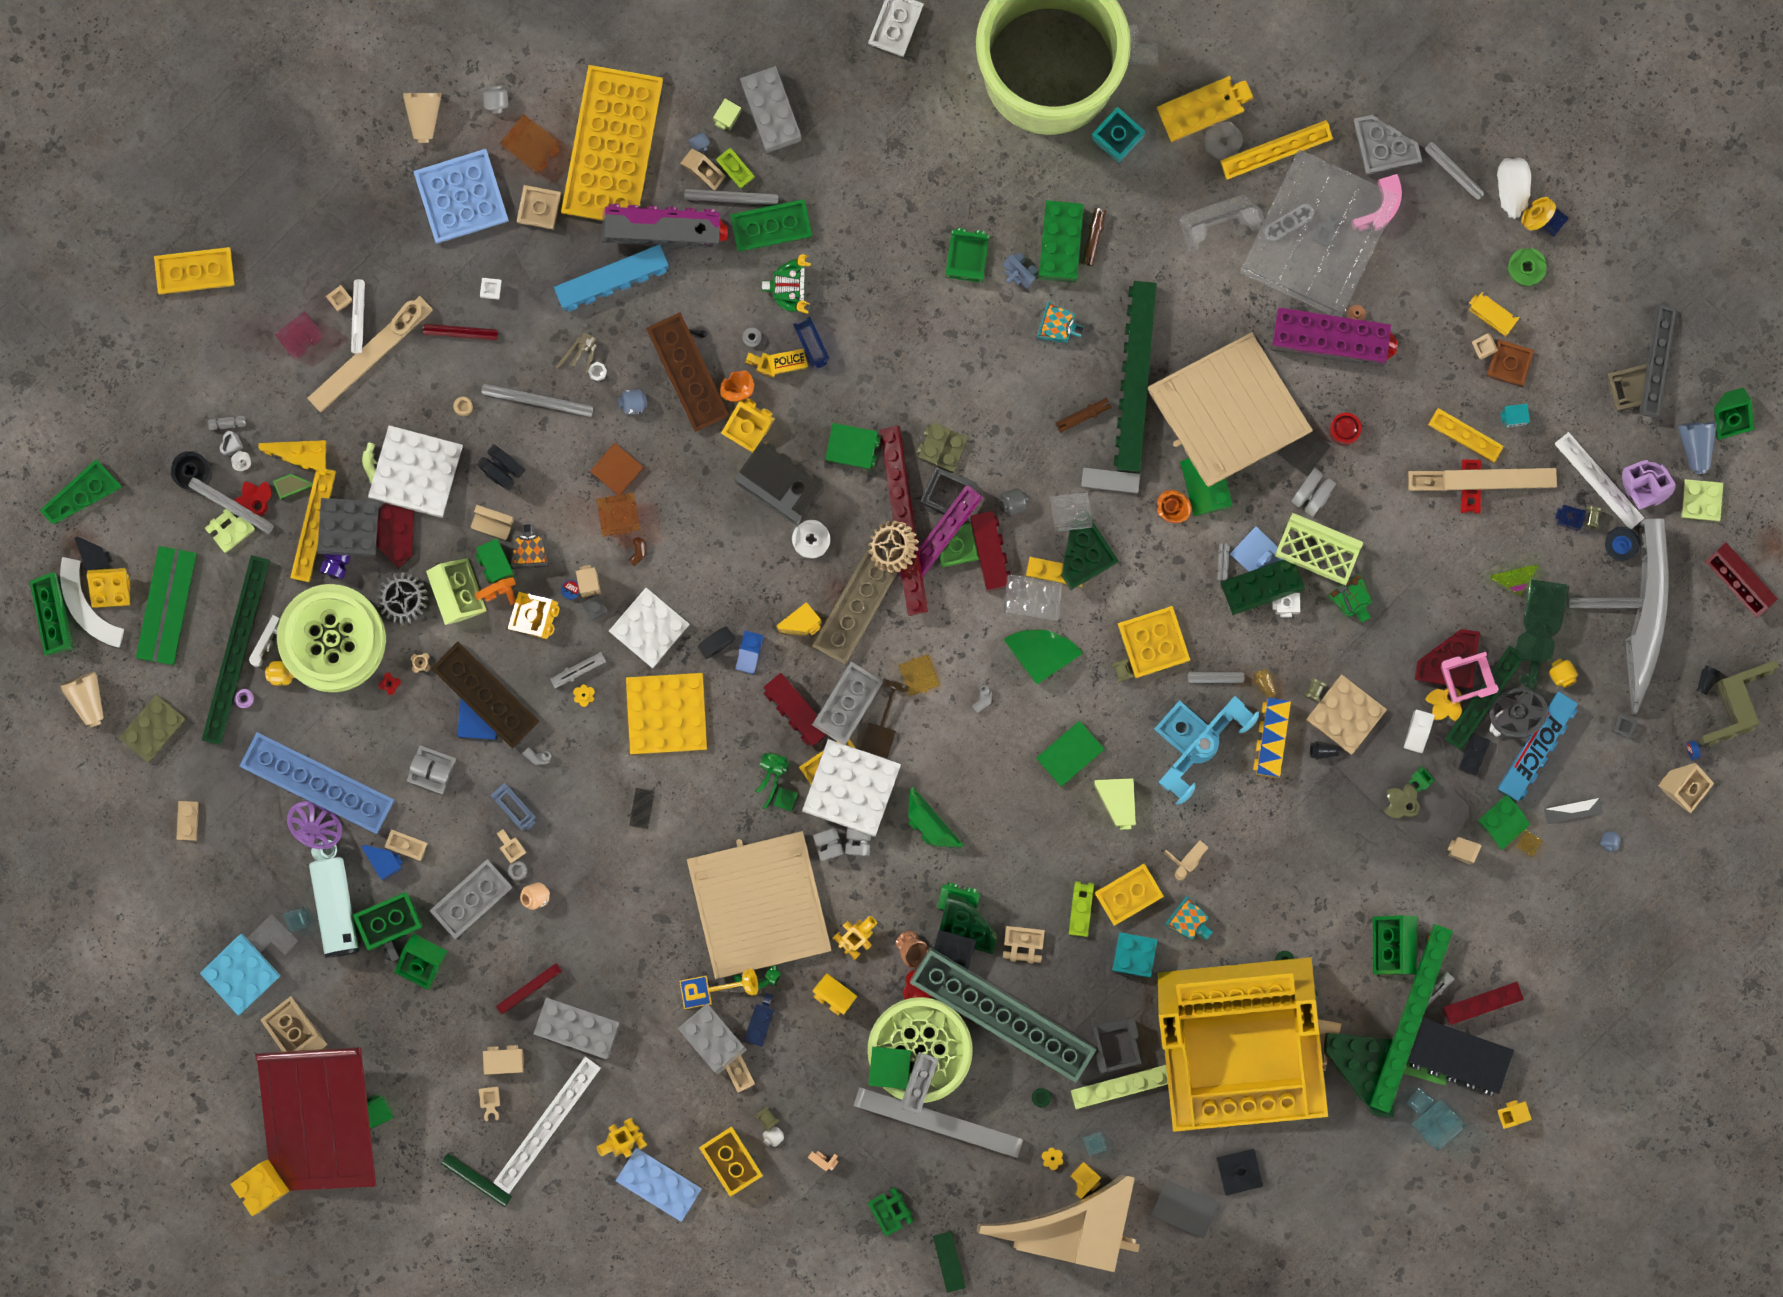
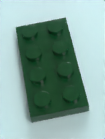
M1280 560L1220 582L1232 615L1305 590L1296 565L1286 560Z

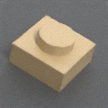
M341 285L326 296L337 312L353 301Z
M1489 333L1472 341L1481 360L1498 351Z

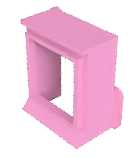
M1486 652L1465 659L1455 657L1442 662L1441 670L1453 704L1475 696L1485 697L1498 692V686L1495 685L1486 658ZM1478 661L1487 688L1458 697L1449 670Z

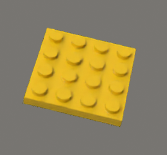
M703 673L626 677L630 755L707 750Z

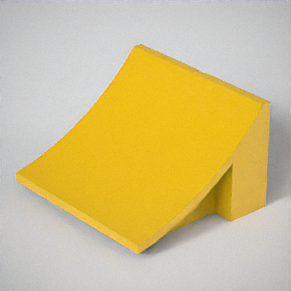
M1312 957L1158 972L1159 1022L1162 1047L1165 1049L1173 1132L1328 1117Z

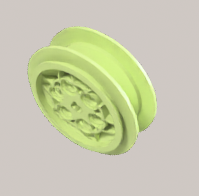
M325 584L305 590L289 603L279 621L277 645L284 665L303 684L323 692H343L361 685L374 674L384 656L386 633L380 614L367 598L349 587ZM329 616L336 617V622L333 625H327L326 620ZM352 624V632L345 633L344 626ZM313 627L320 628V633L317 636L311 635ZM331 635L334 637L337 636V638L335 639L336 642L334 644L332 642L328 643V641L330 640L329 637ZM348 643H354L355 645L352 652H346L345 646ZM315 646H321L322 648L319 655H313L312 649ZM332 654L339 655V660L336 663H330L329 658Z

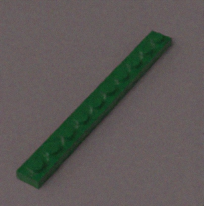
M253 555L250 557L202 741L217 745L222 744L268 572L269 559Z

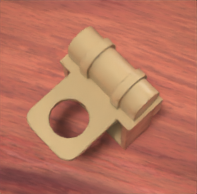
M1199 841L1181 862L1165 850L1164 853L1179 866L1175 872V878L1177 880L1185 879L1187 874L1197 867L1199 860L1208 850V847L1202 841Z

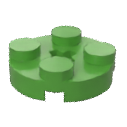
M1520 249L1510 258L1507 270L1515 283L1530 287L1538 284L1545 276L1546 261L1544 256L1536 249ZM1530 263L1532 271L1525 272L1522 264Z

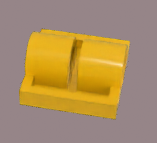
M126 568L87 571L92 608L130 605V579Z

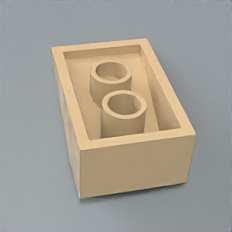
M291 996L261 1019V1022L281 1051L323 1049L328 1045Z

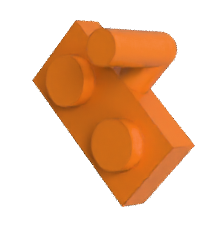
M513 577L501 579L474 594L477 601L485 599L487 602L497 598L496 594L498 593L499 595L506 593L510 606H512L516 602L512 586L516 585Z

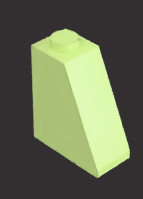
M1133 778L1095 780L1094 786L1115 827H1120V830L1132 829L1131 826L1136 825Z

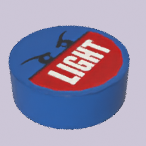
M574 580L565 581L561 587L562 595L569 600L576 599L580 595L578 583Z
M1695 740L1687 742L1686 747L1692 761L1699 759L1701 754L1698 743Z

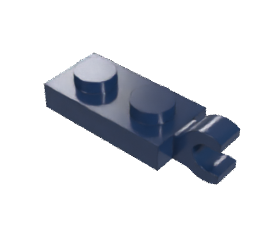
M765 993L762 1006L755 1005L744 1041L763 1046L774 1010L769 1008L773 995Z

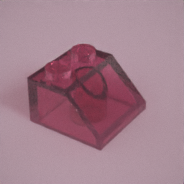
M304 311L276 333L275 336L294 359L296 356L299 358L307 351L306 348L311 344L312 346L318 344L323 334Z

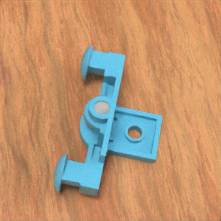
M1234 696L1214 720L1207 725L1179 700L1155 727L1154 730L1182 754L1158 782L1167 792L1170 790L1179 798L1176 805L1186 802L1192 796L1196 787L1195 782L1190 787L1181 779V776L1192 764L1205 763L1214 757L1219 747V734L1232 719L1236 720L1243 727L1239 733H1244L1257 722L1259 711L1253 715L1244 707L1245 704ZM1183 722L1186 725L1187 729L1184 733L1177 732V723Z

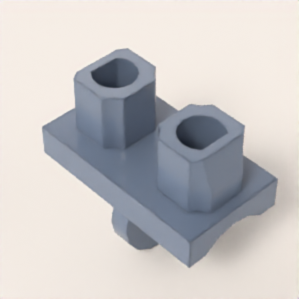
M1020 252L1014 256L1012 254L1008 256L1003 264L1007 269L1005 273L1009 276L1006 282L1010 284L1014 281L1017 285L1021 283L1027 289L1034 281L1038 270L1032 265L1026 269L1022 265L1026 259Z

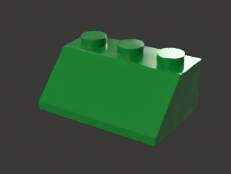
M1190 458L1180 461L1194 517L1232 507L1226 478L1208 487Z
M1374 916L1373 975L1416 974L1418 970L1417 916Z

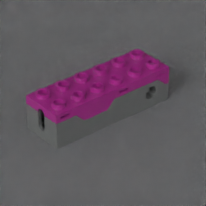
M609 204V207H605L602 215V243L660 244V246L716 248L719 241L727 240L728 226L720 220V212H715V209H704V212L696 211V208H685V211L677 210V207H666V210H661L657 206H647V209H642L638 205H628V208H622L619 204ZM700 229L702 233L698 234L695 230Z
M1278 307L1275 314L1270 350L1384 367L1386 361L1396 354L1398 341L1391 333V324Z

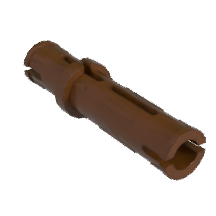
M1094 208L1092 223L1088 227L1090 231L1082 261L1084 265H1094L1100 233L1104 229L1102 225L1106 210H1101V208Z
M1107 397L1093 405L1088 404L1086 408L1058 422L1056 421L1055 424L1059 427V432L1062 433L1089 418H1096L1098 414L1111 409V404L1102 406L1109 402Z

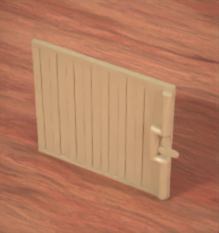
M1252 332L1147 388L1166 421L1178 437V440L1173 442V446L1183 445L1185 452L1208 487L1313 431Z
M803 831L744 846L742 840L738 839L736 841V848L687 859L715 979L740 974L749 968L756 970L832 951Z

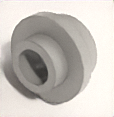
M756 328L746 329L742 336L743 342L749 347L757 346L762 338L760 331ZM754 334L756 337L754 340H750L748 336Z

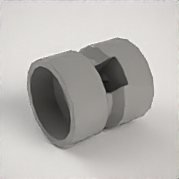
M847 827L846 838L849 842L846 843L845 855L870 856L868 841L871 840V835ZM856 841L861 842L860 846H856Z
M837 828L813 835L816 846L820 847L818 853L821 862L844 855L842 844L838 843L840 838Z

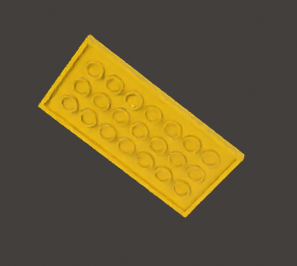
M588 65L562 204V214L602 220L605 207H609V204H619L622 208H628V205H638L640 208L663 85L662 77Z

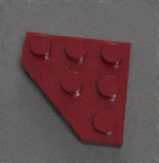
M384 503L378 509L376 546L400 569L413 556L414 510Z
M1460 629L1417 661L1414 680L1446 685L1441 670L1442 662L1455 657L1465 659L1477 655L1480 632ZM1476 661L1449 670L1454 687L1472 689Z

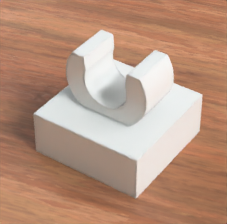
M482 278L480 298L499 300L502 281L499 279Z

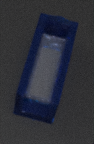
M808 317L806 321L799 324H793V328L811 367L816 366L819 369L827 365L826 361L829 360V356L811 317Z

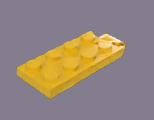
M1228 76L1157 106V110L1172 143L1244 112L1241 104L1252 100L1253 95L1246 80L1232 85L1231 77ZM1229 96L1230 98L1229 100H1225L1224 97Z

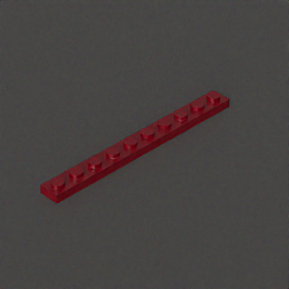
M896 425L880 429L893 521H898L899 524L901 522L905 523L906 527L912 528L911 532L916 533L900 426ZM899 534V537H901V543L905 545L903 536ZM919 550L914 551L917 557L911 558L913 564H907V569L901 568L908 616L928 612Z

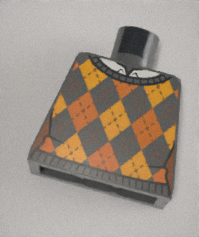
M533 524L522 525L523 536L514 537L511 567L513 569L549 567L543 536L534 535Z

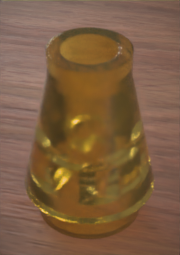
M1267 668L1253 675L1255 678L1253 681L1267 698L1277 694L1271 672H1268Z

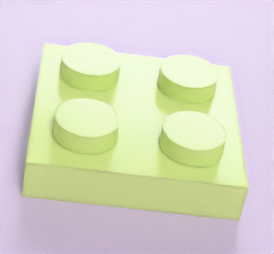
M1685 479L1681 518L1719 522L1721 518L1723 483Z

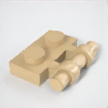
M1006 926L1004 945L1012 946L1011 952L1003 951V959H1009L1010 962H1016V960L1027 961V964H1033V962L1041 963L1042 955H1034L1035 949L1043 950L1045 930ZM1017 948H1029L1028 954L1017 953Z

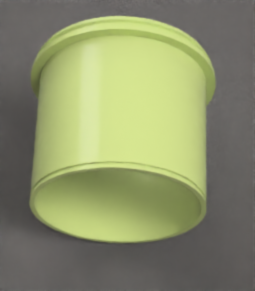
M990 0L981 15L976 35L978 64L984 77L987 92L994 106L1007 120L1019 128L1044 135L1071 132L1094 119L1104 108L1110 96L1123 79L1131 50L1128 22L1117 0ZM1039 9H1060L1084 18L1096 28L1108 47L1112 63V70L1109 76L1093 94L1079 102L1066 106H1041L1020 98L1002 82L993 66L990 55L992 45L999 33L1015 18Z

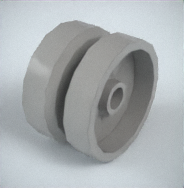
M1316 468L1313 469L1291 501L1292 504L1299 508L1308 499L1310 502L1305 508V513L1312 518L1318 509L1324 506L1331 496L1330 492L1337 484L1332 479L1326 478L1322 485L1319 486L1318 483L1323 477V473Z

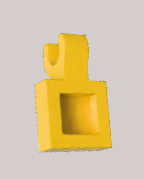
M748 353L745 361L746 364L758 366L756 369L758 373L771 378L775 376L771 372L767 358L768 354L763 353L761 357Z

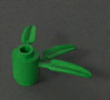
M771 752L764 753L762 756L760 767L764 768L767 774L755 792L759 793L766 787L771 773L776 774L772 791L762 809H766L771 803L779 784V776H782L783 772L787 773L790 762L787 761L785 756Z

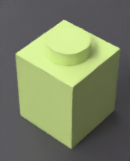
M724 99L713 117L714 122H716L715 126L721 130L727 129L730 131L742 112L741 107Z

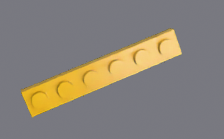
M1325 120L1222 159L1220 162L1226 179H1230L1322 144L1333 138L1329 124Z
M326 469V475H321L316 470L291 579L310 583L318 550L321 498L331 497L336 471Z

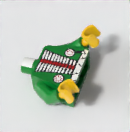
M802 254L797 259L788 261L778 267L777 271H774V281L762 280V292H773V300L787 312H802L805 314L809 312L804 309L810 303L804 301L805 269L802 267L811 265V263H805V259L810 257L809 255Z

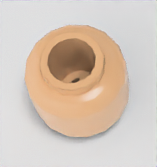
M536 882L524 887L520 898L525 907L535 910L547 905L550 893L544 884Z

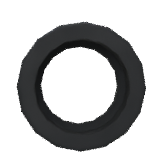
M726 626L708 636L697 647L705 659H708L729 646L735 640V637Z

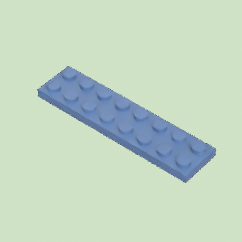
M256 732L239 766L377 835L395 801Z

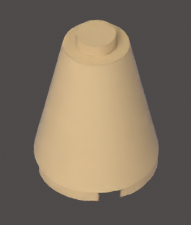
M403 93L413 139H417V143H429V139H433L441 93Z
M95 672L60 685L61 691L85 725L90 724V727L101 724V720L104 717L98 678Z

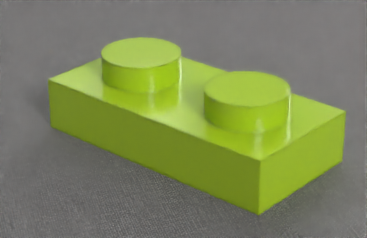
M731 148L716 159V162L739 189H742L755 178Z

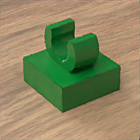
M1422 766L1412 775L1413 778L1409 783L1412 784L1414 781H1417L1420 786L1416 791L1419 792L1422 789H1427L1435 779Z

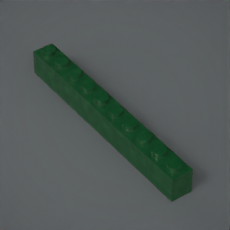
M1134 281L1133 286H1129L1128 297H1132L1131 305H1127V316H1130V324L1126 323L1125 335H1128V342H1124L1123 353L1127 354L1126 361L1122 362V372H1125V380H1121L1120 391L1124 392L1123 399L1119 398L1118 410H1122V415L1117 419V429H1120V436H1116L1115 447L1119 448L1118 455H1114V466H1117V472L1139 474L1141 470L1157 285L1154 282Z

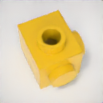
M1517 1100L1506 1103L1507 1107L1497 1110L1503 1129L1532 1120L1526 1101L1518 1103Z

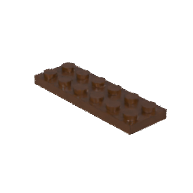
M681 312L647 327L646 330L694 431L697 432L728 417L729 414Z

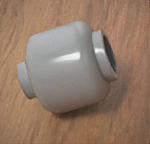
M502 86L487 87V90L483 92L484 108L491 110L492 114L503 113V109L509 106L507 90L502 89Z

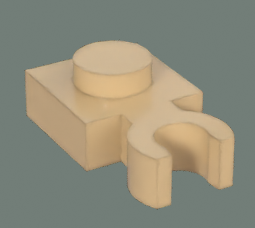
M499 1087L479 1089L480 1106L487 1109L484 1114L485 1121H489L488 1116L490 1113H494L495 1119L499 1120V1113L495 1110V1107L501 1106Z

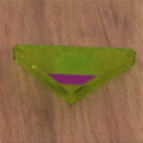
M1535 564L1493 574L1490 576V579L1521 596L1539 565Z

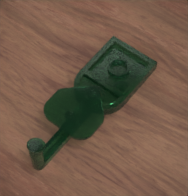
M1531 579L1523 618L1526 632L1518 637L1516 645V655L1522 660L1531 661L1529 675H1522L1520 677V683L1529 690L1536 689L1541 663L1548 662L1553 656L1555 642L1552 637L1559 632L1562 626L1570 588L1567 584Z

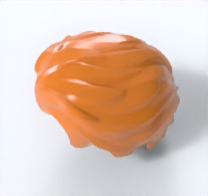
M747 370L732 372L728 379L725 378L723 380L720 395L730 402H737L750 397L754 390L751 374Z
M1166 490L1157 499V513L1167 522L1182 523L1191 515L1192 507L1189 499L1177 490Z

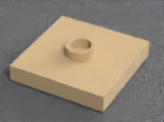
M524 185L517 223L554 230L562 193Z

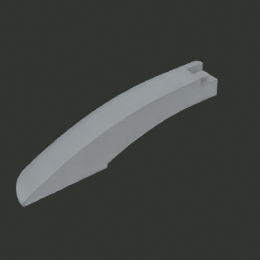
M1644 519L1638 524L1642 560L1640 598H1644L1642 608H1637L1631 635L1625 639L1632 716L1637 714L1650 684L1665 629L1669 570L1664 519Z

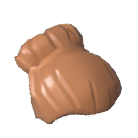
M913 931L903 932L895 942L896 946L900 949L904 963L910 968H918L929 949L927 944L919 940L918 934Z

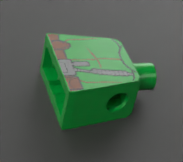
M1360 574L1349 580L1346 585H1341L1327 595L1347 618L1356 614L1361 623L1371 618L1365 607L1369 606L1372 600Z

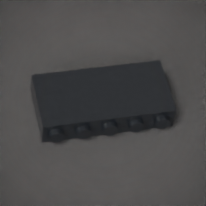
M1422 1018L1407 1063H1410L1409 1067L1420 1071L1421 1068L1428 1070L1427 1073L1438 1077L1441 1074L1447 1076V1081L1456 1084L1457 1081L1465 1083L1464 1087L1473 1090L1478 1087L1483 1089L1482 1093L1494 1096V1093L1500 1094L1514 1050Z

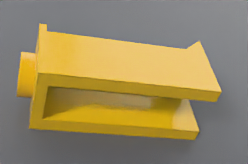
M1483 292L1479 296L1475 294L1469 302L1472 305L1469 311L1506 337L1520 317L1512 318L1513 315L1488 296H1483Z

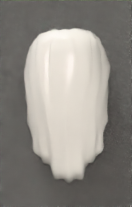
M1505 158L1500 163L1497 172L1501 208L1508 213L1509 218H1520L1521 212L1528 207L1531 171L1524 159Z

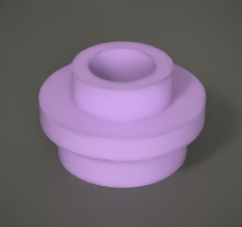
M241 689L236 692L234 701L240 708H248L252 705L254 696L251 691ZM244 695L248 697L246 702L241 701V697Z

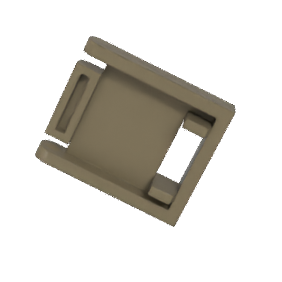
M1647 364L1606 375L1616 412L1640 406ZM1620 382L1624 399H1618L1614 383Z

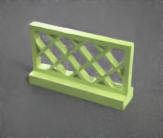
M1292 513L1275 556L1346 585L1363 542ZM1292 529L1298 532L1300 537L1291 540L1288 534L1289 530ZM1311 537L1316 540L1318 545L1309 547L1305 539ZM1302 541L1305 549L1297 552L1293 543ZM1290 545L1293 553L1290 555L1282 553V547ZM1330 545L1334 548L1335 552L1327 555L1323 547ZM1320 548L1323 557L1315 559L1311 551ZM1347 552L1352 554L1353 558L1350 561L1344 562L1341 554ZM1308 553L1311 561H1301L1299 555ZM1338 556L1341 564L1332 566L1329 558ZM1325 560L1329 568L1325 570L1320 569L1317 562ZM1343 567L1346 573L1345 578L1337 576L1335 570Z

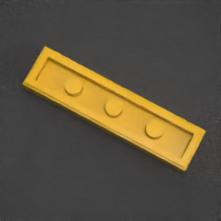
M1437 408L1428 424L1430 427L1492 463H1495L1504 447Z

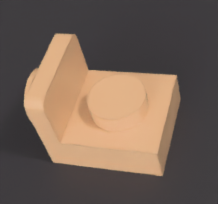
M812 1151L808 1156L811 1161L826 1172L828 1169L832 1171L839 1162L836 1160L838 1157L836 1154L833 1155L828 1163L825 1161L827 1157L819 1151L816 1154Z

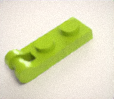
M1075 881L1068 935L1088 937L1094 883L1081 884L1080 881ZM1079 892H1087L1086 898L1079 897Z

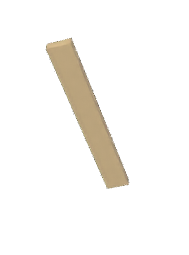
M421 296L415 301L421 305L422 315L409 332L433 311ZM410 309V314H415L416 309ZM390 322L362 348V353L355 354L307 399L321 413L407 334H395L391 329ZM399 323L398 329H403L404 324Z

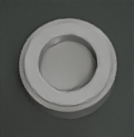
M515 861L509 865L508 874L513 880L520 881L527 876L528 870L523 862Z

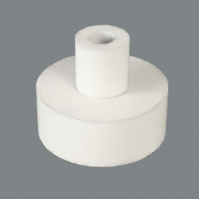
M238 451L231 458L232 467L237 471H244L251 466L250 456L246 452Z

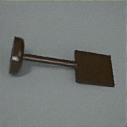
M884 678L883 685L892 690L881 725L868 723L860 750L888 758L896 731L885 728L896 691L907 692L909 686Z

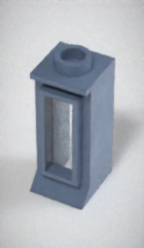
M505 783L490 795L522 831L525 829L528 831L536 824L534 821L537 818Z

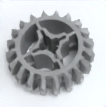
M401 573L400 579H398L397 574H393L395 580L392 581L390 577H387L386 579L389 584L381 583L385 589L377 590L382 596H377L376 599L382 601L377 604V607H384L380 613L384 615L388 612L386 615L387 620L393 616V623H396L399 618L400 624L403 625L404 619H407V622L410 624V617L412 616L415 620H418V617L415 615L417 612L420 615L424 614L420 608H427V605L422 603V601H428L429 598L422 596L428 592L426 589L420 590L424 587V584L419 583L417 585L419 582L418 577L411 581L412 574H409L407 579H405V574ZM401 584H409L416 591L404 592ZM396 586V595L387 600L389 591ZM400 591L404 596H408L404 599L405 607L401 601L398 602V599H400L401 595ZM418 597L416 606L409 612V602ZM400 605L404 614L391 611L389 606Z

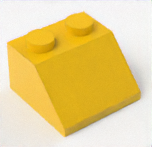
M806 602L777 625V630L779 633L814 635L821 629L820 625L822 623L818 615Z

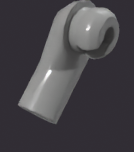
M987 685L980 687V699L972 705L976 713L991 704L992 690Z
M528 747L523 752V755L536 766L546 765L551 761V754L548 751L536 754Z

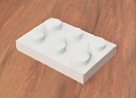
M885 0L868 44L904 58L924 4L915 0Z

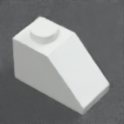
M1420 710L1413 712L1404 749L1423 753L1435 716L1434 714Z

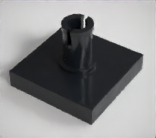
M1254 1149L1216 1158L1225 1196L1263 1187Z

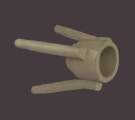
M582 333L581 337L577 338L573 346L560 360L556 369H559L578 346L579 350L571 366H575L583 351L588 352L590 350L585 371L588 373L594 351L597 347L594 344L596 338L587 333Z

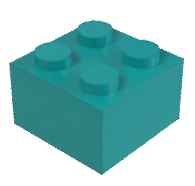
M1116 107L1092 133L1091 139L1120 164L1144 138L1145 131L1119 107Z
M1119 932L1112 971L1151 978L1158 939Z

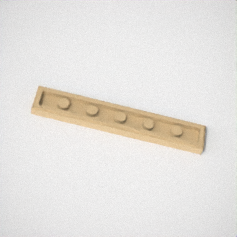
M1556 468L1443 471L1444 490L1557 487Z

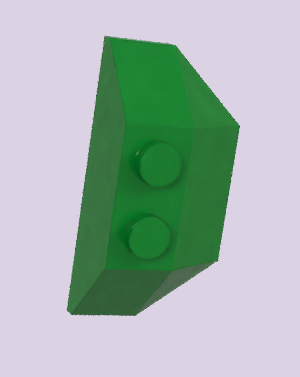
M912 787L909 798V825L915 831L919 829L923 834L921 838L927 845L931 843L933 847L961 849L964 846L963 843L916 789Z

